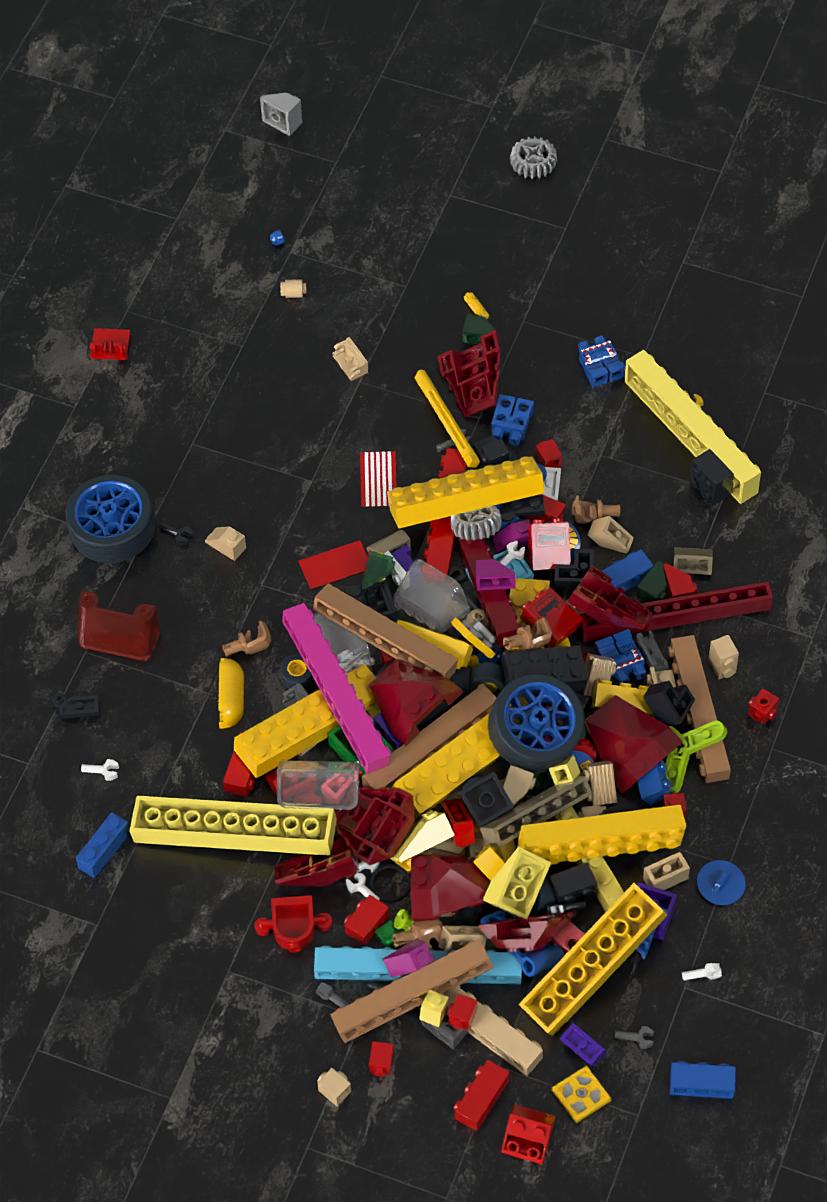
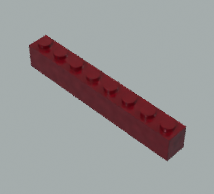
M456 537L457 546L491 631L496 637L497 646H507L509 644L504 645L503 639L517 635L518 628L522 627L521 623L516 621L517 614L516 610L511 608L510 596H506V589L477 590L476 560L494 559L493 556L490 557L489 545L484 543L485 538L467 541L466 538L460 539V537Z

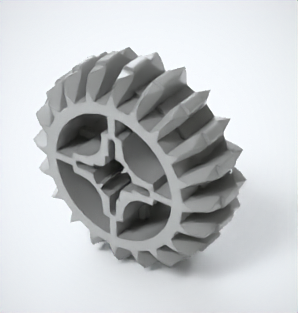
M536 136L533 139L527 137V140L521 138V141L516 142L511 150V165L514 172L518 171L519 176L524 174L525 178L531 176L532 179L534 177L540 179L541 175L546 177L547 173H551L552 169H555L557 152L553 144H549L548 140L543 141L542 137L540 139H537Z
M489 506L452 515L450 522L451 529L456 537H460V539L466 538L467 541L470 539L475 541L476 539L482 540V538H489L490 535H495V532H498L501 527L502 520L501 513L497 507Z

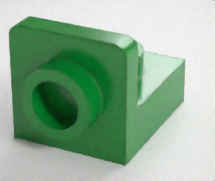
M391 920L374 931L375 936L384 947L398 950L403 946L396 947L393 943V934L404 931H399V929L395 928Z

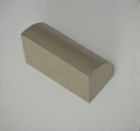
M398 530L367 546V551L375 561L378 552L385 553L389 551L393 553L405 545L411 549L410 538L403 530Z
M674 547L673 567L684 573L712 574L713 549Z

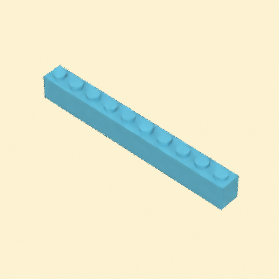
M315 947V979L394 981L410 973L391 977L382 959L395 952L396 950L393 948ZM429 949L434 960H439L447 956L451 951H455L453 949H450V951ZM487 950L486 952L494 968L465 982L521 984V962L511 952L502 953Z

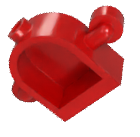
M312 895L271 898L272 919L262 917L255 922V931L258 935H268L273 929L276 942L290 952H299L312 941L315 926L321 931H328L332 927V917L329 914L313 915Z

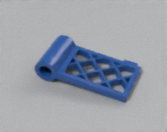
M499 910L482 917L481 923L507 921L508 918H505V915L508 914L514 919L520 917L504 910ZM549 943L542 950L527 951L523 954L520 951L511 952L521 962L524 974L529 977L555 967L564 957V952L558 945L551 946Z

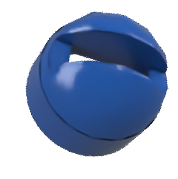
M280 230L274 231L270 235L272 244L280 245L285 243Z

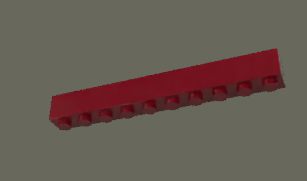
M762 582L641 603L653 613L644 629L602 624L586 613L580 614L583 621L579 628L583 642L604 639L609 636L613 637V635L628 629L631 634L771 610L773 596L769 582Z

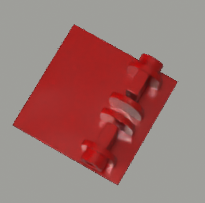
M94 328L93 341L90 342V359L126 360L130 330Z

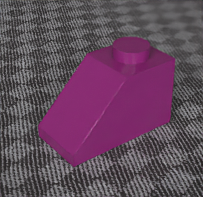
M530 520L511 523L492 537L496 553L499 554L506 551L507 545L515 541L518 542V550L522 547H525V549L529 548L528 524H531Z
M495 559L476 560L477 590L516 589L515 572Z
M416 938L382 960L391 977H396L418 971L434 961V958L426 942Z

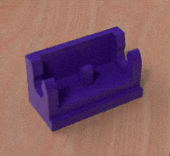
M574 1023L560 1037V1040L593 1067L598 1065L597 1062L600 1058L604 1059L607 1055L602 1046Z

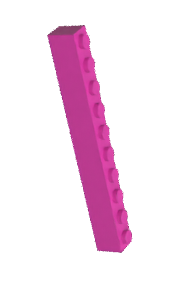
M305 603L283 610V624L366 773L368 774L389 766L391 752L387 745L384 746L379 730H375L372 717L366 714L363 701L357 698L354 685L348 682L346 671L339 666L337 655L333 654L330 650V643L328 639H324L320 625L315 623L311 609H307Z

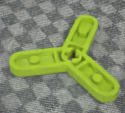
M712 721L684 734L669 726L680 738L681 744L685 745L680 750L675 748L667 756L666 776L672 786L670 789L671 794H676L681 790L690 754L718 743L726 737L727 728L720 721Z

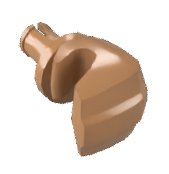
M577 495L572 504V515L575 521L581 524L592 523L593 520L603 518V516L620 517V504L603 505L601 499H597L596 504L579 501V495Z
M545 617L536 621L532 627L533 635L530 633V626L527 625L526 627L518 628L517 635L505 637L503 644H509L505 648L510 650L511 648L521 646L524 650L535 649L549 643L552 631Z
M259 621L257 639L252 640L250 630L247 631L245 638L243 633L240 632L238 633V640L223 644L222 648L226 657L239 651L245 652L246 655H251L264 651L269 647L271 634L267 625L263 621Z
M439 919L414 921L410 925L409 931L393 934V943L398 947L418 938L426 942L429 949H432L429 940L435 938L436 943L439 945L443 924Z

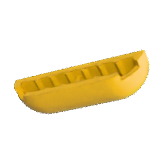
M220 658L219 726L220 728H229L236 725L243 716L244 673L236 661Z

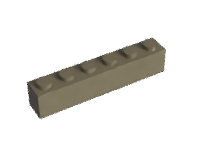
M577 776L572 782L554 785L481 826L480 830L486 846L490 843L493 847H501L519 836L521 825L543 823L592 795L586 776Z

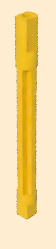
M419 370L414 378L460 451L467 466L476 468L480 462L479 458L463 435L426 371Z

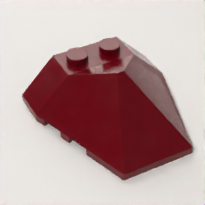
M497 330L482 335V343L462 352L450 350L437 356L441 375L447 380L450 391H453L456 402L467 418L497 405L501 351Z
M592 565L569 598L568 602L576 610L583 611L602 624L644 629L653 613L635 598L631 600L624 594L626 592L625 589L622 587L618 589L611 583L612 578Z
M399 659L390 664L368 685L392 734L405 746L420 734L416 725L442 701L450 705L463 693L450 679Z
M614 695L585 720L601 760L613 763L615 786L622 794L682 743L669 726L617 695Z
M352 787L335 813L337 819L336 830L344 838L347 846L351 848L357 859L368 865H373L394 857L415 822L412 794L400 788H393L392 790Z
M338 833L334 835L331 855L305 854L301 857L295 855L275 866V882L280 885L326 887L343 877L349 878L360 871L359 860L354 856L351 848L347 846L344 838Z
M429 848L412 856L410 891L413 921L435 920L440 918L439 916L450 912L452 914L456 913L459 909L467 906L471 908L486 903L483 899L491 881L473 862L476 858L435 848Z
M575 910L553 915L548 914V912L530 914L528 919L521 917L516 919L508 918L507 921H492L480 924L479 929L499 949L507 948V952L519 951L522 947L524 951L542 950L575 917L577 912Z

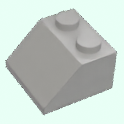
M286 92L264 95L260 98L262 121L289 136L302 124L301 100L296 96Z

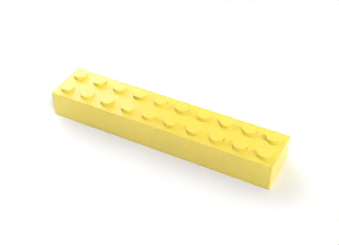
M642 350L627 359L625 383L691 453L697 457L708 449L714 452L733 473L731 495L740 504L756 495L759 490L761 471L757 465L749 460L746 453L738 449L736 443L725 435L722 428L715 425L712 418L701 410L698 403L692 401L689 394L678 386L675 379L669 377L665 369L655 362L652 355H648L645 350Z
M137 796L130 834L134 843L331 855L337 819L334 808Z

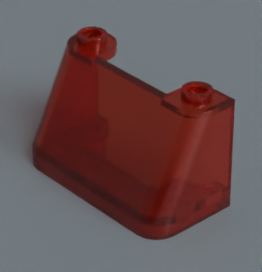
M82 590L79 598L77 639L81 647L144 661L151 657L160 633L156 606L148 604L139 605L136 607L133 615L98 608L99 601L97 595Z

